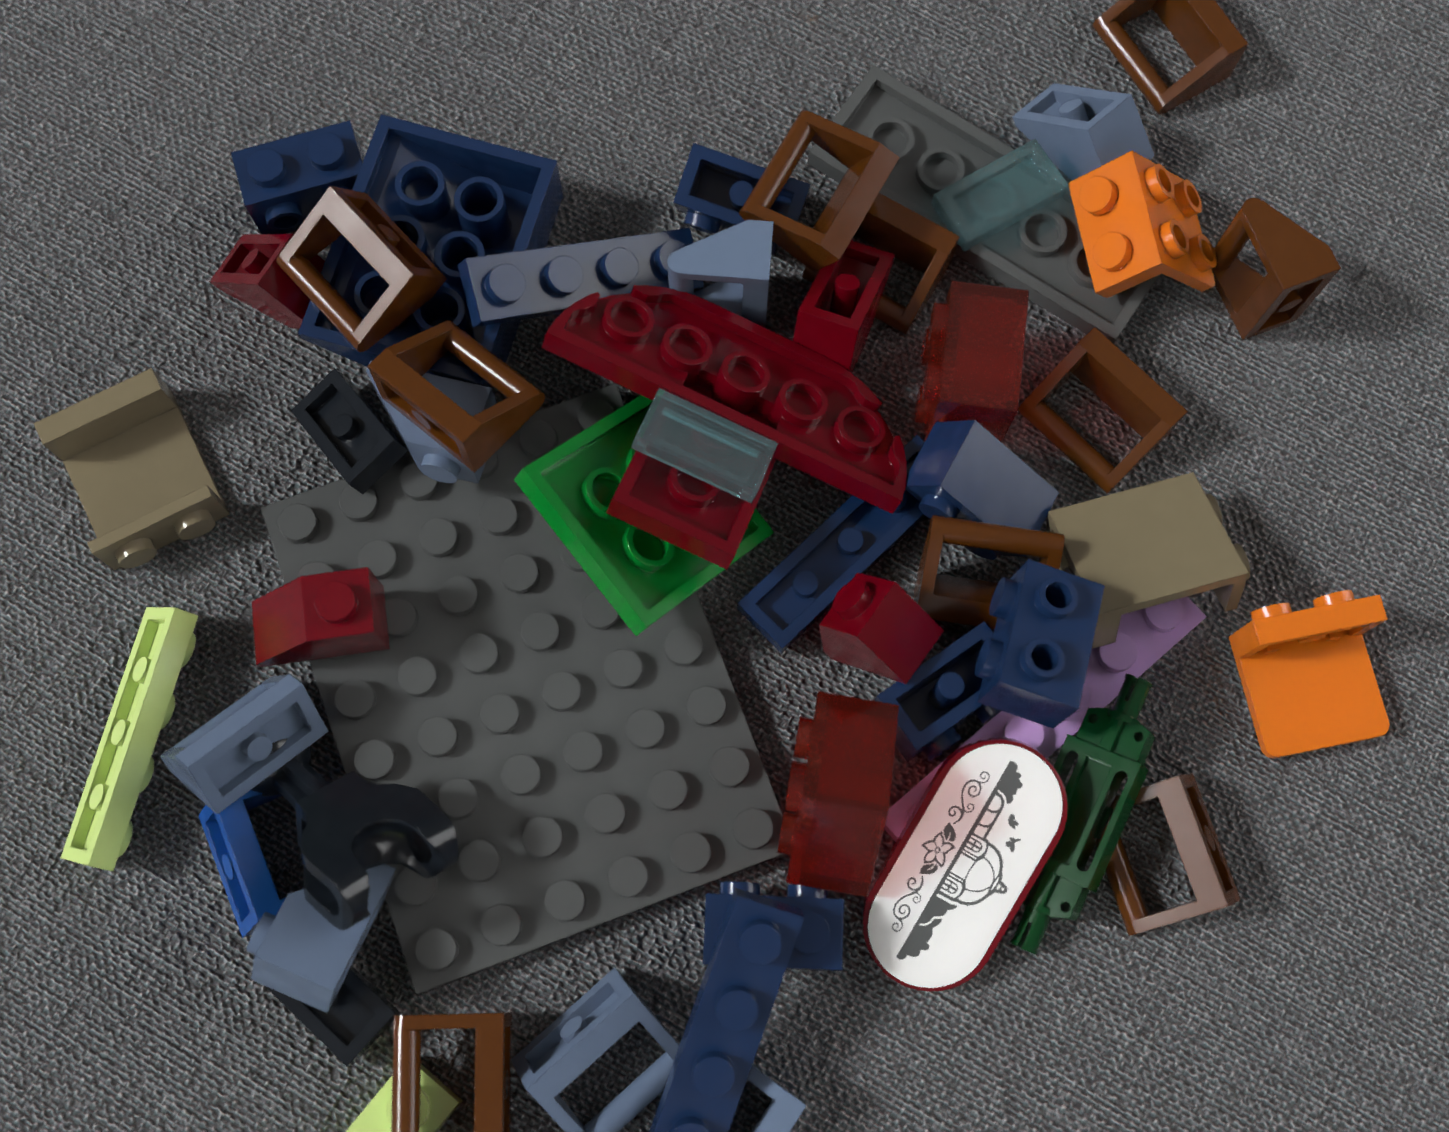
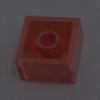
M952 281L945 303H934L930 327L926 328L923 339L921 365H926L923 385H920L918 389L914 417L915 422L925 423L924 442L935 422L976 420L1000 442L1003 441L1018 412L1029 290Z
M818 691L813 719L799 718L793 757L805 759V763L793 760L791 762L785 810L796 812V814L783 813L777 853L790 855L786 883L863 897L868 896L889 812L899 705Z

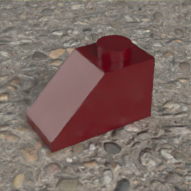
M242 234L210 280V283L219 290L289 328L300 329L310 303V299L276 262L278 255L292 238L293 234ZM316 255L309 261L321 273L325 260Z
M851 240L840 260L819 270L798 310L793 341L829 358L852 373L865 347L895 254Z
M369 567L300 576L252 601L255 656L258 667L390 649L384 586Z
M856 573L853 579L838 591L833 600L832 608L819 624L823 651L832 660L904 684L908 683L944 631L897 582L862 573Z

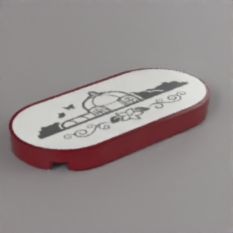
M988 738V740H979L973 744L969 743L955 750L937 770L872 882L864 900L863 933L867 948L878 967L894 981L920 991L948 990L972 979L991 958L1058 844L1066 825L1068 806L1063 782L1052 764L1036 749L1011 738Z

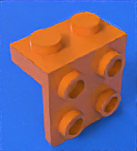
M1130 151L1068 183L1095 294L1109 298L1160 274H1164L1201 292L1215 286L1212 268L1216 267L1217 258L1211 242L1202 234L1197 216L1202 211V202L1197 189L1190 180H1184L1166 170L1163 165L1156 164L1140 154Z
M1352 590L1338 591L1314 599L1312 601L1314 608L1292 612L1288 602L1265 606L1250 613L1252 621L1228 637L1259 746L1266 757L1276 759L1378 738L1388 732L1390 727L1389 719L1362 635L1388 620L1380 594L1355 599Z

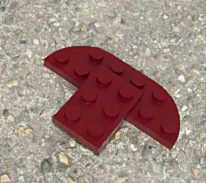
M634 285L631 293L611 295L600 298L599 292L580 299L565 309L553 321L545 334L542 344L543 349L659 403L606 513L726 570L736 555L776 459L891 514L895 512L903 499L907 478L904 446L900 435L893 438L887 424L878 412L882 403L861 380L838 363L708 300L683 291L650 285Z

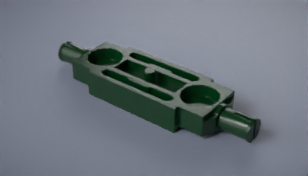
M1126 674L1112 709L1088 708L1076 737L1068 734L1054 764V768L1059 774L1063 785L1074 760L1078 757V761L1065 788L1068 806L1066 825L1058 844L1022 903L1026 905V908L1015 934L1010 940V943L1037 955V950L1051 918L1077 921L1089 891L1097 892L1148 773V769L1143 765L1155 740V736L1137 718L1149 690L1153 686L1150 682L1139 677L1137 679L1134 675ZM1128 777L1115 809H1112L1111 806L1122 780ZM1097 839H1099L1101 842L1089 869L1085 871V866Z

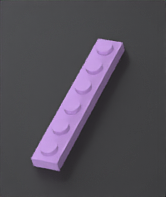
M1188 597L1122 614L1116 642L1091 649L1080 706L1076 712L1055 728H1050L1002 711L959 748L979 740L1006 737L1030 745L1047 759L1064 744L1068 734L1073 736L1079 731L1088 708L1106 707L1118 696L1126 674L1134 675L1136 678L1141 676L1203 621L1206 615ZM941 764L877 819L879 824L895 842Z

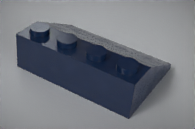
M381 114L352 190L367 193L440 270L447 280L429 301L364 352H358L311 300L298 335L303 340L367 366L370 361H373L387 347L450 320L506 363L521 320L473 327L457 265L465 258L546 247L563 198L557 161ZM343 235L332 242L321 274L364 319L389 287V284ZM449 351L426 372L432 375L490 387L494 396L497 391L496 388Z

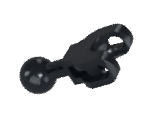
M288 738L272 743L273 747L269 755L277 751ZM308 746L251 789L252 791L263 793L262 796L281 794L296 808L298 847L302 850V864L305 866L303 874L305 899L325 919L340 930L348 929L371 915L367 909L370 889L367 869L381 864H399L427 879L435 877L455 865L458 861V842L455 827L446 814L417 788L405 785H378L370 783L354 771L328 783L309 765L311 746Z

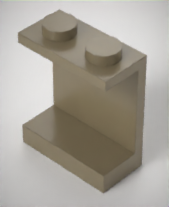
M152 368L33 423L42 444L63 461L97 536L96 539L87 542L91 553L114 570L143 565L156 556V550L178 539L190 540L198 538L211 531L215 526V521L230 515L172 390Z
M1194 472L1048 511L1046 532L1064 534L1065 537L1059 570L1105 586L1092 649L1115 643L1121 615L1209 590H1214L1225 612L1237 609L1245 583L1250 577L1249 561L1242 546L1238 543L1233 544L1222 525V514L1217 500L1212 494H1205Z

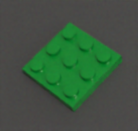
M642 395L525 466L514 478L520 489L636 637L726 570L606 513L659 403ZM756 508L730 566L774 533Z

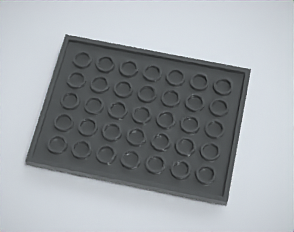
M616 383L538 410L486 461L479 484L457 479L455 483H443L433 480L418 469L412 456L409 455L399 459L363 495L348 485L343 478L261 507L285 584L300 576L369 567L384 586L390 649L309 661L345 774L354 771L370 783L378 785L399 784L417 788L446 814L455 827L458 842V861L455 865L435 877L426 879L403 865L387 864L396 868L385 899L416 995H422L789 854L796 849L697 592L636 637L514 481V478L525 466L624 406Z

